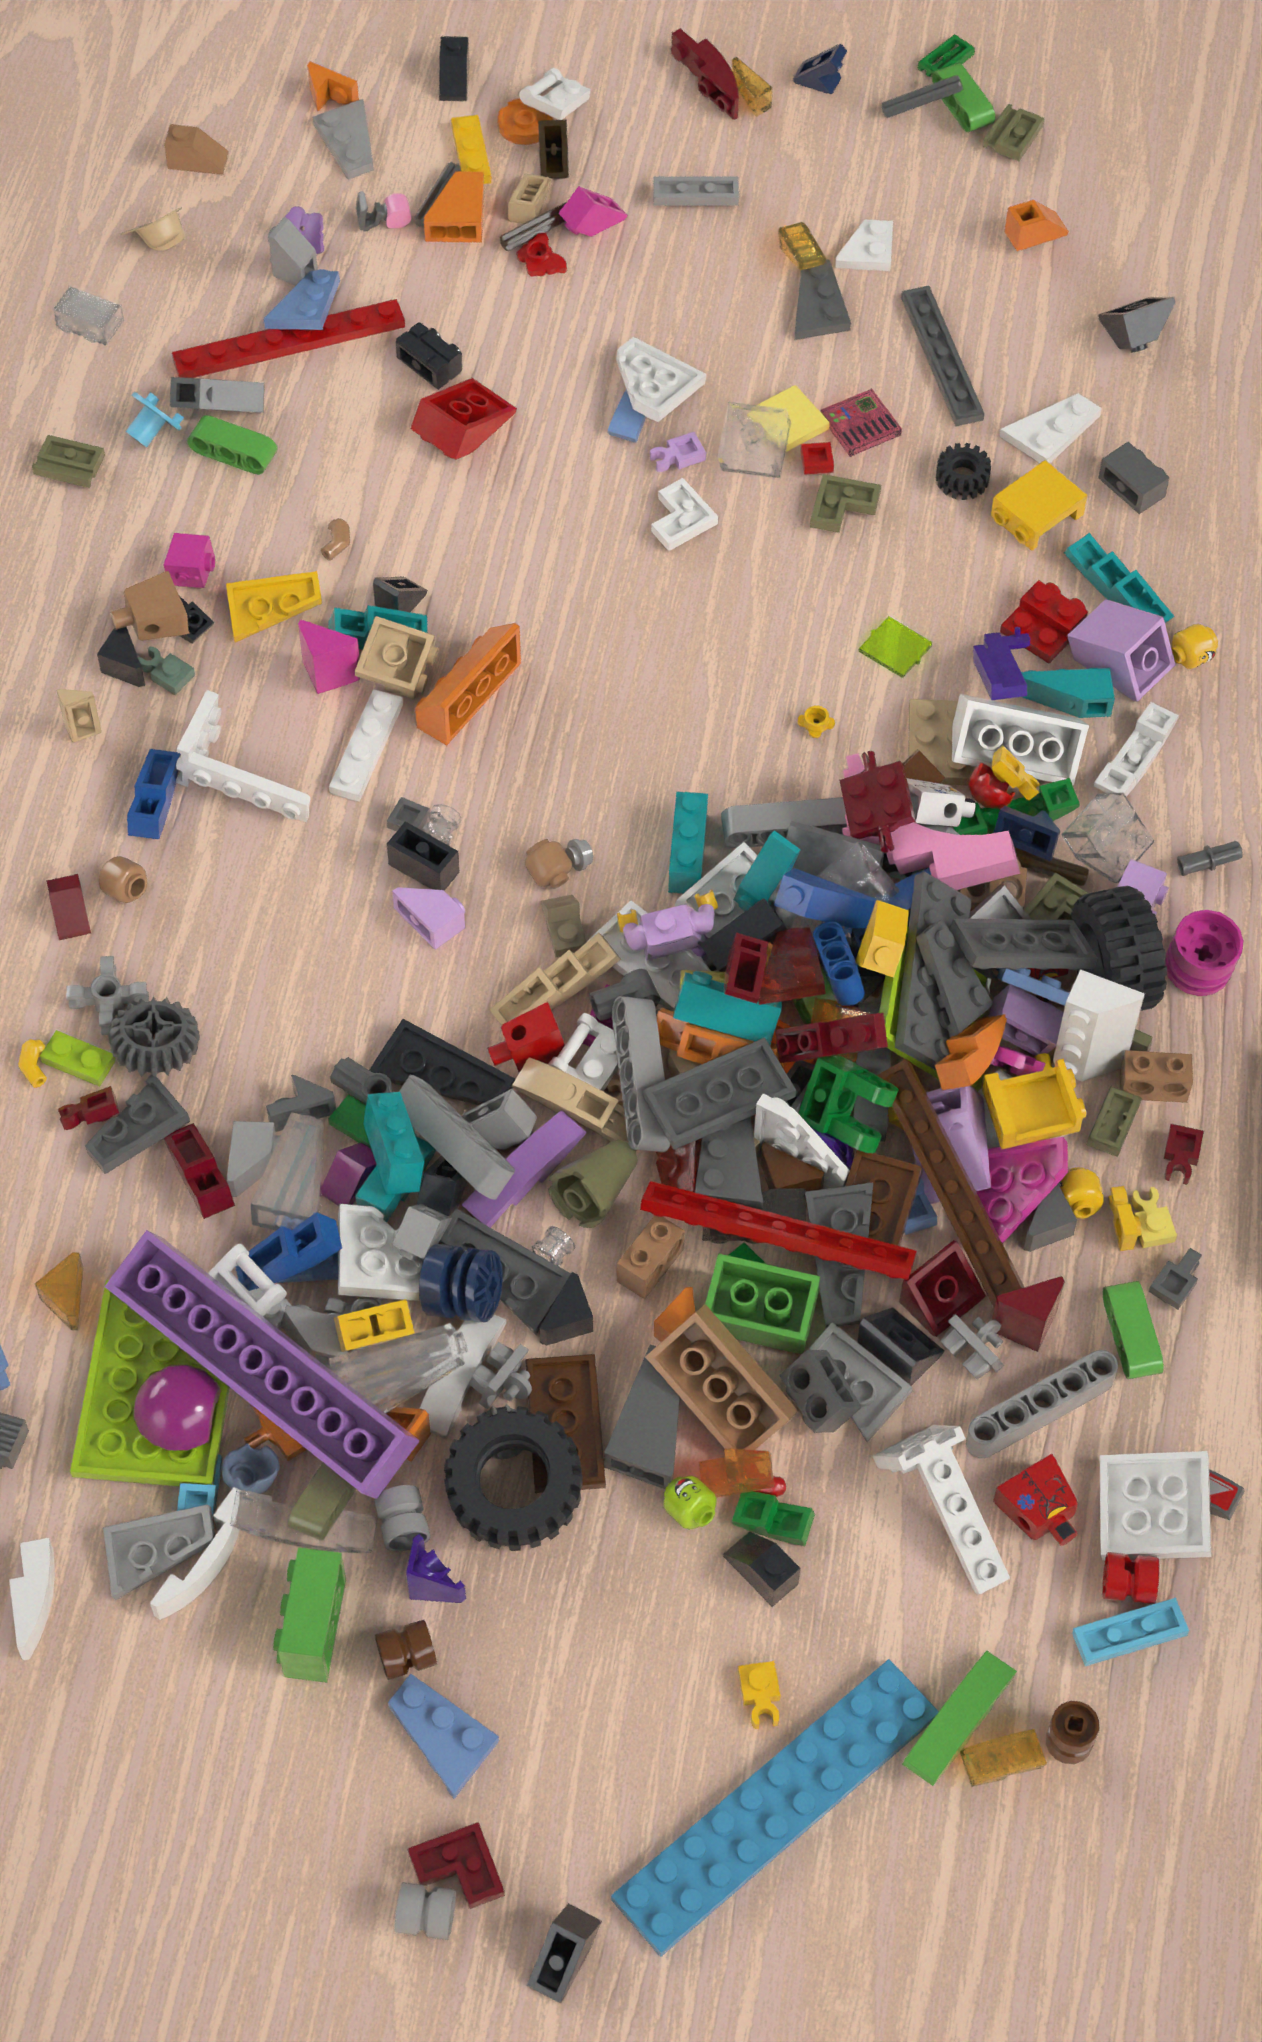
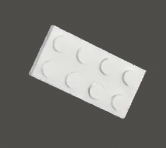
M630 901L618 913L624 915L630 914L631 910H636L639 925L640 917L647 914V912L633 901ZM617 914L592 936L594 937L599 932L621 958L612 967L623 976L636 969H646L661 998L659 1004L673 1012L680 991L681 970L711 971L703 959L692 950L646 960L644 949L637 951L628 946L624 933L620 932Z

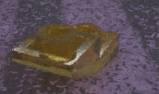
M1035 1729L991 1739L959 1751L972 1787L1002 1781L1009 1775L1038 1770L1047 1765Z

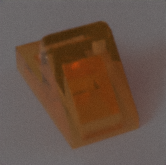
M728 1448L724 1449L725 1457L699 1461L700 1479L713 1491L716 1498L774 1487L772 1459L769 1451Z

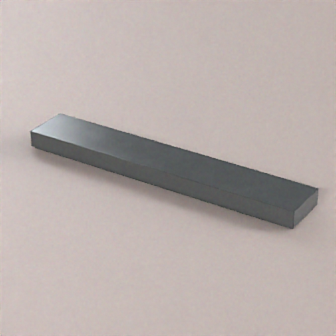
M930 286L902 291L901 299L955 426L984 421V411Z

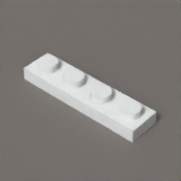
M373 689L329 785L330 794L360 802L401 711L403 697Z

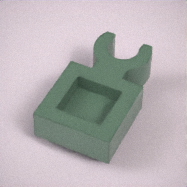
M150 646L148 648V653L153 658L152 660L147 661L139 657L142 670L150 673L151 680L174 695L195 676L194 667L171 653L165 659L162 658L160 651L155 647Z

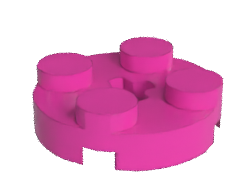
M999 1046L990 1064L1002 1068L1009 1064L1012 1066L1010 1069L1011 1073L1022 1076L1043 1071L1046 1063L1037 1061L1035 1058L1005 1046Z

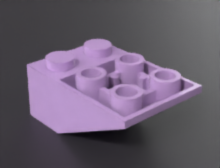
M971 1086L948 1090L940 1088L927 1092L926 1094L976 1192L991 1188L984 1098ZM913 1149L916 1164L922 1166ZM923 1169L921 1179L924 1182L925 1195L930 1204L940 1202Z

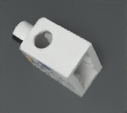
M907 778L915 823L957 827L960 824L961 817L971 818L975 812L974 799L965 798L964 794L948 785Z

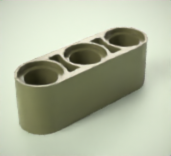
M322 1463L294 1505L289 1517L288 1527L323 1541L357 1489L325 1463Z

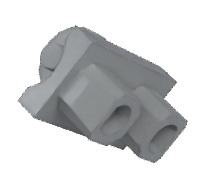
M956 1314L948 1321L952 1327L941 1339V1343L954 1356L968 1344L975 1350L963 1365L976 1379L988 1373L992 1368L998 1372L1004 1366L1000 1359L985 1345L987 1342H990L995 1348H998L1003 1343V1340L997 1335L1001 1324L996 1319L986 1324L980 1317H977L972 1322V1325L978 1330L977 1334Z
M500 1342L496 1344L486 1361L499 1370L498 1373H493L481 1364L469 1381V1385L483 1395L479 1402L480 1405L488 1409L504 1388L506 1392L503 1396L508 1401H512L514 1397L526 1399L532 1391L531 1384L528 1381L530 1373L526 1370H522L520 1374L517 1373L522 1365L521 1360L529 1349L520 1344L514 1351Z

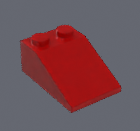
M470 378L420 399L410 429L420 435L422 440L433 444L443 451L445 456L457 460L473 453L516 413L517 408L474 378Z

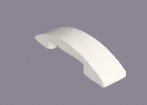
M1150 702L1138 719L1135 730L1112 763H1107L1093 786L1120 800L1124 799L1138 784L1156 758L1179 715Z
M493 1315L488 1322L465 1320L457 1331L435 1372L420 1406V1409H424L429 1414L431 1433L447 1439L462 1410L461 1403L470 1387L469 1381L476 1369L482 1364L488 1351H492L506 1324V1319Z
M233 1487L213 1515L216 1529L219 1532L186 1578L181 1580L171 1574L150 1602L154 1617L161 1620L184 1608L198 1597L219 1574L234 1548L240 1531L243 1514L240 1490Z

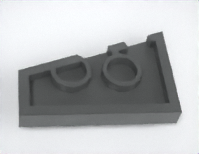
M830 259L803 263L801 266L794 340L850 331L851 321Z
M943 919L930 925L916 939L928 974L936 979L941 995L937 996L940 1009L946 1008L951 1023L946 1027L950 1037L961 1033L993 1005V1002L954 939L953 934Z
M152 1074L146 1080L147 1085L138 1095L133 1094L126 1101L127 1107L117 1117L110 1118L85 1145L87 1153L104 1174H107L190 1122L189 1115L161 1081L157 1077L154 1078Z

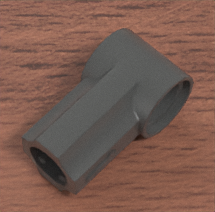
M646 969L633 970L621 979V982L589 993L593 1012L600 1021L612 1017L613 1004L619 996L651 999L655 1007L661 1000Z
M349 1057L346 1059L341 1058L334 1066L330 1076L331 1083L365 1105L368 1094L393 1092L391 1081L385 1074L373 1073Z

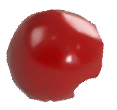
M979 763L969 778L968 787L970 793L980 805L1000 810L1002 807L1009 805L1013 800L1015 792L1013 791L1008 794L1009 784L1001 782L994 775L992 768L986 764Z

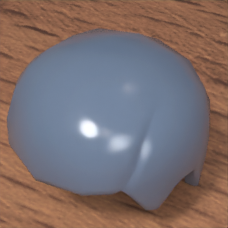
M246 1443L237 1450L229 1452L223 1460L221 1468L224 1483L229 1488L233 1489L235 1487L240 1490L241 1495L255 1496L265 1493L277 1477L280 1465L279 1457L271 1447L266 1445L257 1450L251 1448Z

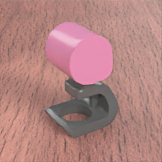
M363 191L358 193L356 212L359 228L362 231L366 232L378 226L380 220L386 221L388 228H402L410 223L411 213L408 199L405 195L398 193L389 195L384 200L383 205L375 202L373 212L368 213L366 195Z

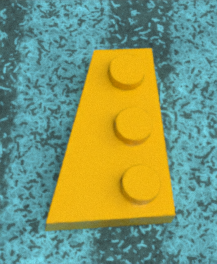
M317 571L226 583L234 643L322 604Z

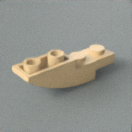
M530 1057L528 1058L512 1084L513 1088L556 1113L562 1110L570 1118L611 1142L614 1140L628 1142L624 1107L618 1104L619 1100L564 1071Z

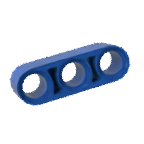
M831 921L818 925L813 931V937L834 997L841 1005H854L863 999L865 991L842 926L837 922Z

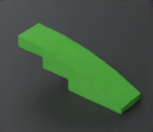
M986 1650L904 1759L902 1765L934 1786L969 1742L973 1732L992 1710L994 1703L1012 1682L1017 1671Z

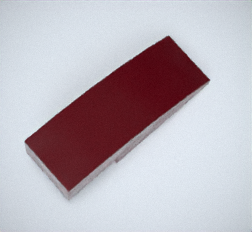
M736 932L726 966L724 994L757 1004L768 955L766 954L767 941Z
M194 1123L180 1128L163 1138L203 1219L235 1206L229 1185L220 1172L214 1155Z

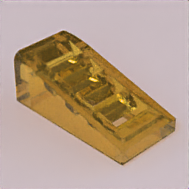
M733 58L732 72L736 79L738 91L752 113L758 117L772 107V86L739 58Z
M804 222L778 229L780 249L799 270L826 263V257Z

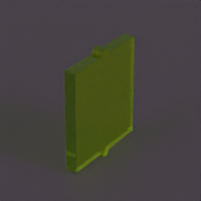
M888 616L876 630H871L870 637L861 645L859 652L901 678H904L915 664L919 665L921 663V658L932 647L933 642Z

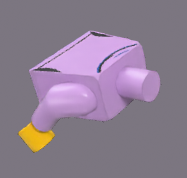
M711 889L707 894L701 896L699 893L694 896L699 908L698 912L688 905H679L644 914L640 917L639 925L636 910H631L630 914L624 915L617 913L620 932L624 933L628 946L631 949L637 951L644 949L646 960L701 947L700 944L706 941L704 934L710 932L714 925V910L718 908V904L713 890Z

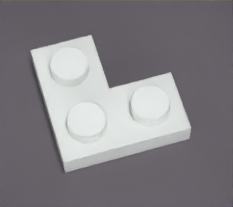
M684 478L658 491V499L671 514L651 524V532L668 551L718 524V515Z

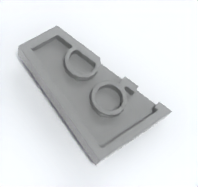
M364 99L313 116L314 127L347 179L373 171Z
M207 1504L103 1527L112 1598L115 1600L121 1598L206 1549L215 1537L211 1507Z

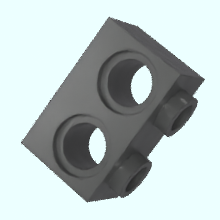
M806 1350L779 1375L786 1386L787 1394L796 1402L802 1412L805 1424L814 1433L835 1432L862 1408L827 1350Z

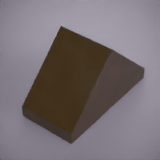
M567 120L538 121L541 176L569 178Z

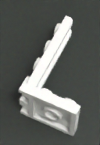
M206 690L177 747V752L181 756L176 762V769L180 770L176 783L188 787L191 780H193L200 786H209L220 790L229 797H239L252 802L259 808H268L282 813L289 819L307 822L310 806V796L308 794L208 757L209 750L207 748L211 742L216 743L221 731L218 721L222 709L218 707L219 694Z
M932 1425L872 1457L878 1469H888L892 1472L900 1470L902 1473H907L918 1468L974 1592L980 1595L1011 1578L952 1452V1446L966 1439L960 1426Z

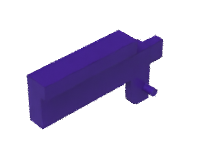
M1015 627V635L1001 637L1000 632L984 634V644L973 646V662L991 701L1027 696V683L1011 652L1013 649L1030 646L1028 633L1020 634V627Z

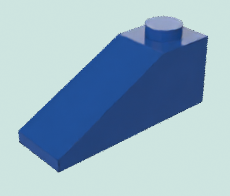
M793 868L783 875L774 906L806 918L823 922H837L841 926L851 929L867 928L877 899Z

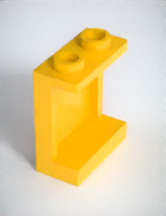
M1044 460L993 497L991 516L998 525L1003 526L1013 534L1019 543L1024 544L1030 550H1034L1038 546L1039 537L1067 516H1071L1076 521L1084 515L1088 495L1049 462Z
M1064 1059L1056 1060L1055 1067L1052 1069L1000 1080L998 1072L984 1075L982 1092L1001 1150L1080 1132L1082 1119L1086 1118V1109L1082 1098L1076 1097L1074 1088H1076L1075 1076L1071 1068H1066Z

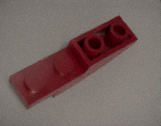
M681 28L672 32L671 54L673 57L683 63L694 76H698V90L703 96L708 97L717 105L720 111L726 113L733 120L737 119L739 111L738 86L735 76L723 55L707 38L697 43Z
M874 1013L775 1030L776 1048L780 1063L851 1054L888 1047L884 1013Z

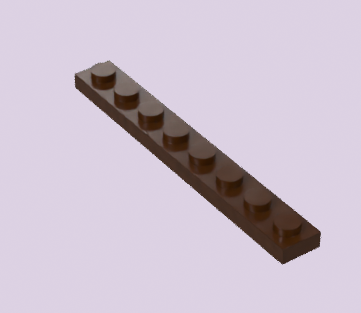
M904 1059L877 1076L898 1088V1093L892 1107L994 1308L998 1295L1024 1288V1285L910 1060Z

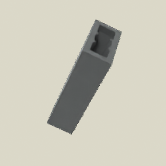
M859 1002L858 1008L869 1012V1014L879 1013L881 1003ZM885 1047L854 1053V1063L878 1075L890 1068L891 1050ZM857 1095L852 1117L879 1132L882 1136L880 1141L885 1142L888 1126V1107L877 1105Z
M650 1344L646 1355L649 1354L656 1346ZM645 1357L604 1452V1468L666 1489L674 1477L680 1397Z

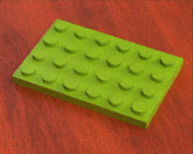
M106 1287L104 1288L70 1469L71 1476L75 1478L180 1487V1483L214 1485L230 1387ZM170 1365H191L202 1369L219 1384L221 1389L219 1401L216 1403L213 1412L209 1441L190 1450H167L153 1445L140 1433L134 1419L135 1400L140 1386L151 1374Z

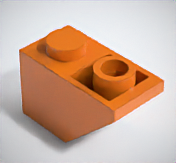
M1034 199L1008 207L1004 232L1016 251L1067 236L1069 233L1056 211Z

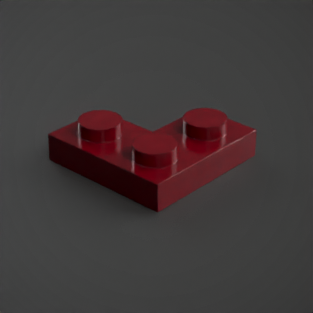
M479 1822L407 1848L420 1885L427 1886L457 1875L469 1909L505 1896L504 1888Z

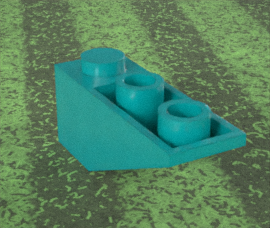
M1092 667L1076 670H1029L1021 672L1027 683V696L1022 698L1078 718L1111 717L1115 695L1110 668Z

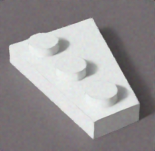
M1077 393L1001 428L999 437L1037 462L1041 463L1046 460L1051 463L1100 417L1102 408Z

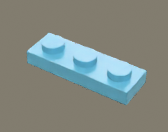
M1172 1598L1073 1629L1072 1635L1084 1665L1089 1666L1188 1635L1189 1629L1176 1598Z

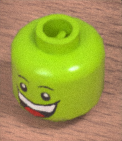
M695 1476L677 1477L666 1487L664 1491V1508L681 1527L695 1529L699 1526L704 1527L712 1521L715 1516L714 1510L717 1498L713 1491Z

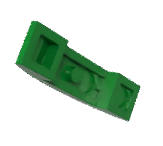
M1070 778L1041 785L1039 786V793L1030 801L1025 797L1014 799L1007 807L1032 817L1043 810L1054 821L1080 807V803ZM977 802L975 803L973 816L971 818L961 817L960 824L957 827H953V829L960 835L994 833L1000 810L986 807L980 808Z

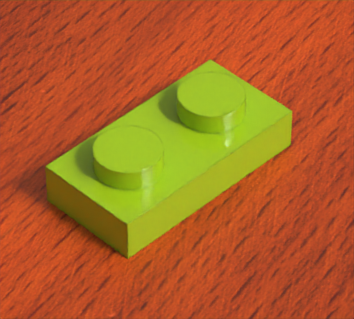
M57 1030L40 1055L43 1064L99 1087L116 1061L111 1052Z

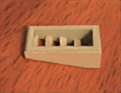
M526 173L523 175L508 201V220L510 222L524 224L539 216L551 186V178Z

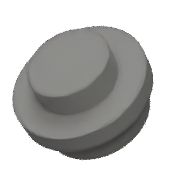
M578 839L568 842L565 852L572 861V867L577 871L585 870L587 865L593 862V852L589 843L586 840L580 841Z

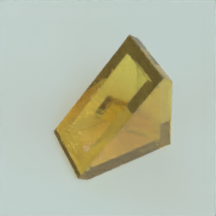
M72 1252L35 1283L39 1299L70 1330H78L84 1270L79 1252Z

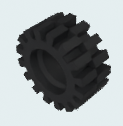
M956 443L954 449L951 446L946 447V452L942 451L940 453L937 463L936 481H938L937 486L939 489L943 488V493L946 495L952 492V498L957 499L958 495H962V500H967L968 495L972 499L977 497V493L982 495L985 488L989 485L992 466L990 457L987 458L985 450L979 453L980 447L975 445L971 449L970 443H965V447H961L960 443ZM963 467L972 470L974 473L960 475L954 472L953 469Z

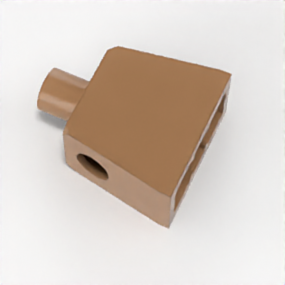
M169 571L126 588L124 590L125 608L110 611L115 629L132 625L138 639L142 641L189 634L187 613Z

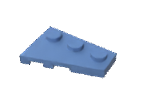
M1000 968L997 978L1001 981L1065 1006L1070 991L1060 988L1062 982L1043 975L1041 980L1029 976L1031 970L1027 968H1019L1017 970Z

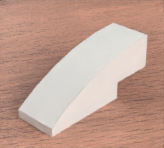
M49 1538L20 1543L24 1577L9 1579L16 1642L22 1660L31 1658L40 1641L52 1603L55 1563L54 1550Z

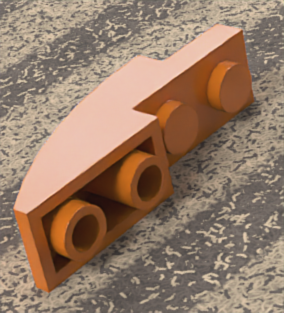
M664 1008L658 1010L656 1016L660 1045L677 1051L676 1056L699 1064L707 1063L754 1042L674 1019V1012ZM771 1043L770 1047L779 1061L776 1044ZM780 1063L784 1069L785 1063Z

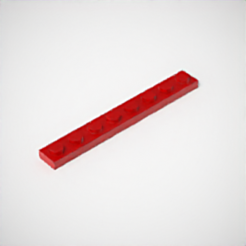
M397 299L327 315L322 330L267 329L172 352V358L178 377L196 378L405 328V319Z
M653 1181L649 1182L641 1200L640 1210L650 1212L658 1217H669L684 1221L689 1225H699L715 1229L723 1234H734L749 1238L757 1243H768L783 1247L791 1252L814 1255L825 1261L833 1260L851 1265L856 1269H867L882 1273L890 1278L909 1280L917 1250Z

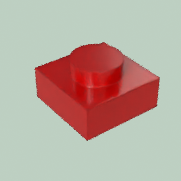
M831 442L801 444L800 453L804 475L834 473Z

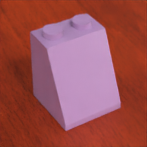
M1107 599L1067 635L1075 661L1087 669L1092 667L1110 668L1113 687L1136 702L1175 666L1162 616Z

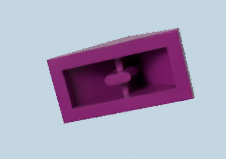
M360 1142L338 1150L320 1189V1194L338 1206L340 1204L353 1205L356 1202V1194L377 1166L372 1149Z

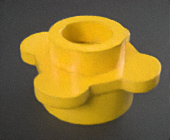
M817 705L809 707L804 715L798 717L797 721L798 725L804 727L812 738L821 737L822 732L827 729H833L835 726V720L829 717L827 709Z

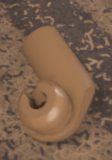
M341 518L334 519L329 523L328 530H331L332 540L321 548L322 555L329 561L350 544L349 525Z

